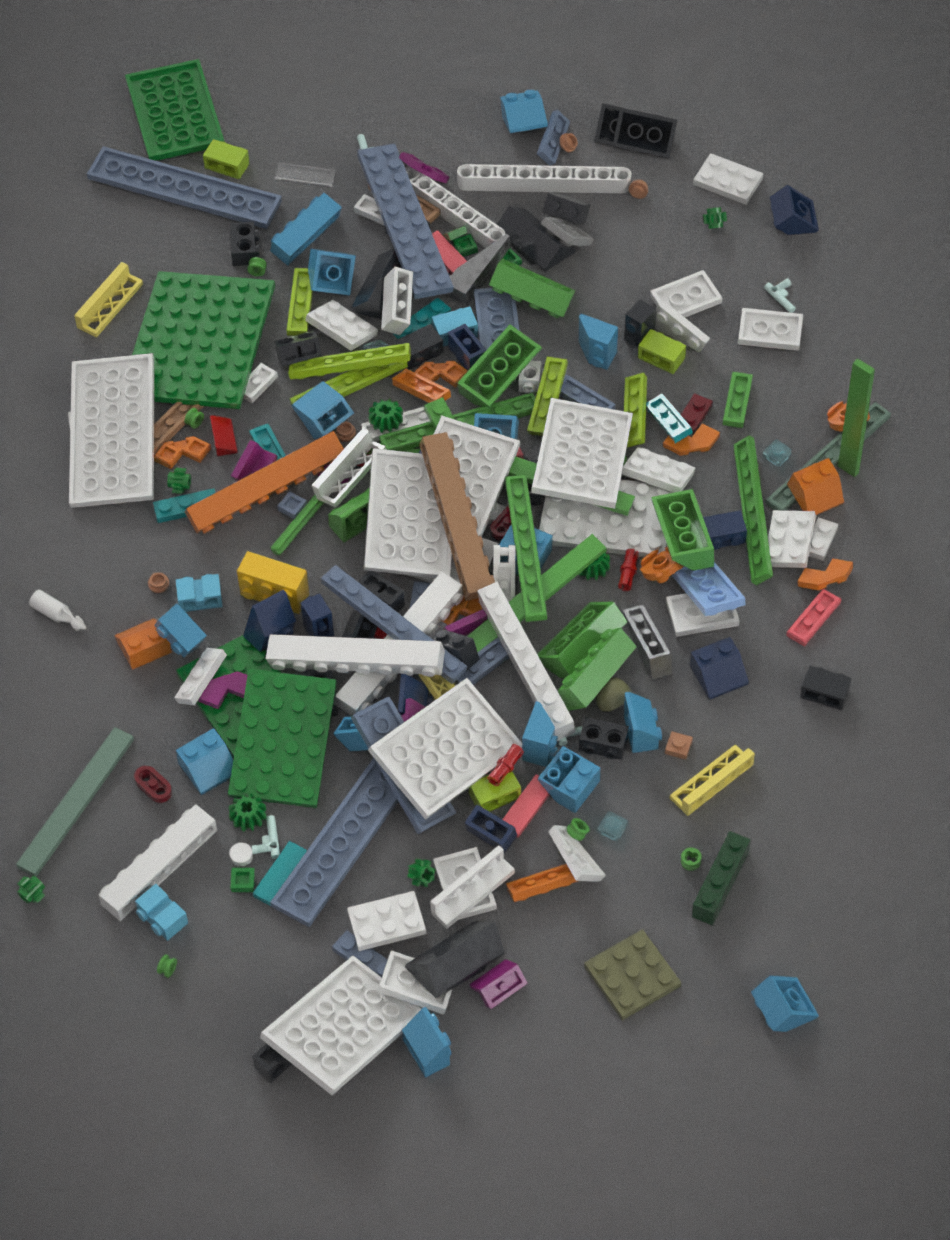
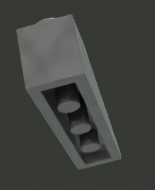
M505 234L458 267L452 275H449L453 284V292L447 293V295L467 305L474 296V289H479L498 262L511 248L510 236Z
M644 605L623 610L627 625L651 679L673 674L671 653Z

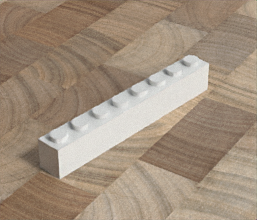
M441 571L403 617L427 636H432L440 621L446 620L451 608L454 605H458L463 599L462 584ZM387 635V636L384 638V639L394 640V639H393L392 637H390L389 635ZM356 671L336 694L337 707L352 716L371 706L375 698L381 697L385 686L396 679L398 673L383 675L379 672L362 674Z
M495 582L477 590L479 603L487 614L492 627L534 704L536 701L540 702L554 724L555 736H558L557 741L574 734V721L499 584Z
M270 635L266 660L270 667L276 670H284L285 668H292L297 671L315 669L318 672L336 670L340 673L357 671L362 674L379 672L383 675L400 673L407 674L408 676L422 674L427 677H433L434 675H442L445 650L439 641Z

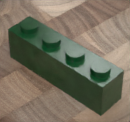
M729 831L693 903L692 918L712 926L714 925L747 858L751 839Z

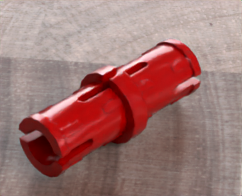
M627 549L625 551L624 563L620 566L621 577L618 588H622V591H630L632 589L633 577L637 573L636 563L639 552L635 551V549Z
M512 744L507 753L498 759L496 767L487 777V780L492 785L499 786L505 776L513 771L514 765L524 754L522 748Z

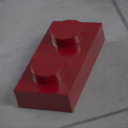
M695 393L681 413V416L691 426L693 435L713 406L712 400Z

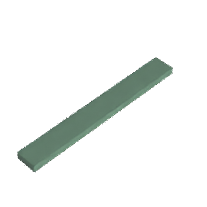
M876 402L869 407L870 419L866 424L864 441L891 417V413ZM843 431L801 469L827 458L836 467L839 461ZM789 479L766 499V504L773 510L787 511L797 502L787 485Z
M114 727L16 863L18 869L37 877L134 741L132 735Z

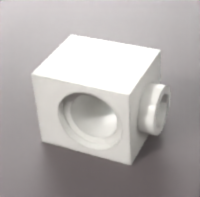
M530 361L519 374V392H538L541 380V361Z

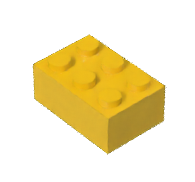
M247 551L237 569L240 595L246 599H254L261 602L284 590L288 596L292 611L300 614V602L309 596L307 570Z

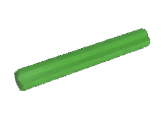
M316 495L311 498L271 546L273 554L281 555L324 504V502L316 498Z

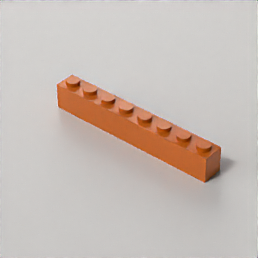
M332 431L186 508L185 513L196 533L203 532V534H206L215 528L213 525L220 521L222 524H225L233 519L232 515L238 512L244 514L251 510V505L256 502L259 505L270 499L269 496L276 492L279 495L287 491V486L295 483V485H298L307 480V475L313 473L315 476L325 470L324 467L332 463L344 448L335 432Z

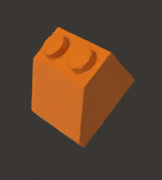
M829 458L794 472L787 483L803 511H815V514L818 515L844 503L840 477Z
M154 618L114 635L132 670L172 653L170 642L157 633L154 626L157 620Z

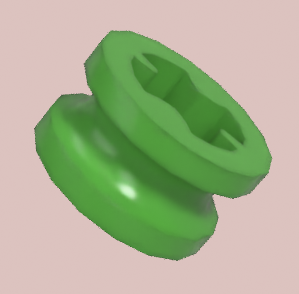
M259 257L251 258L249 260L248 272L253 276H263L266 271V261Z
M196 408L190 409L185 416V424L190 425L193 429L198 428L204 419V413L198 412Z
M574 818L566 830L572 838L580 841L589 832V826L583 820Z
M692 847L686 848L681 854L682 867L688 871L697 870L701 865L702 855L700 851ZM687 857L695 858V862L687 861Z
M165 954L158 964L157 973L160 975L164 973V976L167 978L171 977L175 971L177 959H170L169 955Z

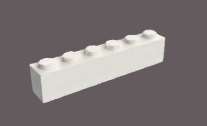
M196 804L191 809H187L175 824L168 826L165 833L159 839L151 842L149 848L143 854L137 855L127 869L121 870L112 883L105 885L101 889L99 894L101 906L121 922L136 908L135 900L155 884L159 886L217 831L215 819Z

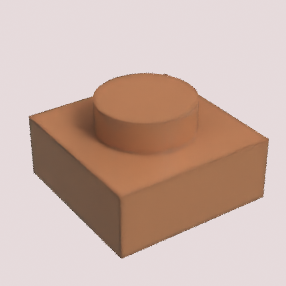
M671 731L665 748V754L686 760L693 737Z

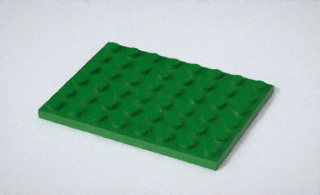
M158 271L132 355L153 353L154 402L173 404L182 402L185 405L197 404L208 407L241 408L275 289L274 280Z

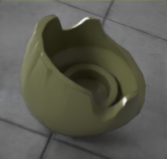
M611 677L596 695L598 708L609 712L624 705L625 692H631L630 687L622 679Z

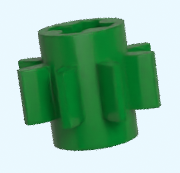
M721 207L707 208V214H703V222L708 224L709 229L723 227V222L727 221L726 211L722 212Z
M176 467L174 472H169L167 486L173 488L172 493L182 494L185 489H190L191 474H186V468Z
M416 858L415 863L408 866L407 877L413 879L412 885L428 887V883L435 880L436 869L430 867L431 861Z
M24 876L17 883L20 887L17 894L27 904L31 901L38 903L45 896L42 893L45 885L36 876L31 878Z

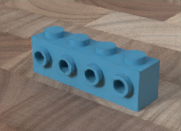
M325 193L320 197L316 196L310 202V206L307 209L303 208L294 221H289L286 224L283 232L273 236L270 251L288 266L339 218L342 207Z

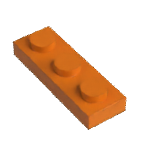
M408 369L403 370L392 378L394 386L428 403L442 397L446 401L451 397L449 389Z
M567 864L508 882L506 887L512 900L516 902L526 900L538 894L548 893L550 890L559 887L569 886L578 881L575 880Z

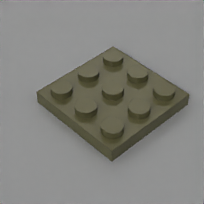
M643 929L584 962L585 969L622 1020L681 987V981Z

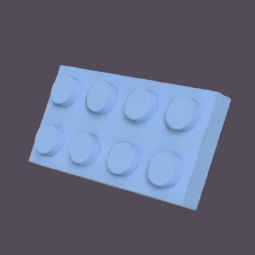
M715 562L714 567L693 571L684 566L672 574V577L705 616L716 615L719 612L734 610L737 607L746 605L745 597Z

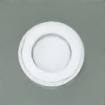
M246 843L233 845L230 849L232 863L236 866L248 865L253 859L251 847Z

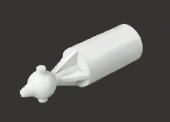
M42 590L35 591L31 596L29 605L57 623H71L75 631H79V629L86 630L87 627L80 616L74 618L67 605Z

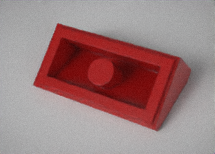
M211 415L210 420L217 456L238 453L232 420Z

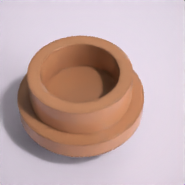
M572 133L561 135V148L566 152L574 151L578 145L575 135Z
M643 180L633 181L629 186V192L634 198L643 199L648 194V185Z
M342 422L336 427L335 434L340 441H350L355 437L356 429L350 422Z
M160 572L152 574L148 580V587L154 593H162L170 585L168 577Z

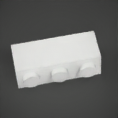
M394 267L384 277L381 330L400 335L410 325L412 271Z

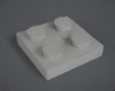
M544 217L541 223L547 228L546 231L548 233L558 236L561 239V243L569 247L571 245L579 247L591 246L594 240L575 224L561 218Z

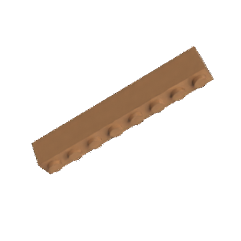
M447 432L424 436L420 442V449L460 584H462L465 601L479 598L477 590L495 583L493 575L489 574V560L482 551L483 540L476 531L477 520L470 511L472 508L471 500L469 497H466L464 491L466 484L464 478L460 477L459 460L453 454L454 443L452 439H449Z

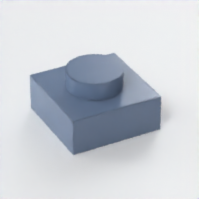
M289 491L278 504V511L295 519L306 506L307 500Z

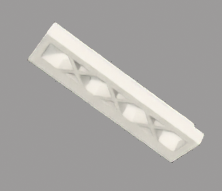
M362 429L312 484L316 498L337 507L371 469L372 454L367 456L368 451L371 448L387 450L386 446L374 442L370 432ZM365 463L362 468L354 470L357 464ZM352 477L350 482L341 484L343 479ZM339 491V494L334 499L328 497L331 493Z
M497 846L430 901L431 914L446 929L515 873V869L504 859V850Z

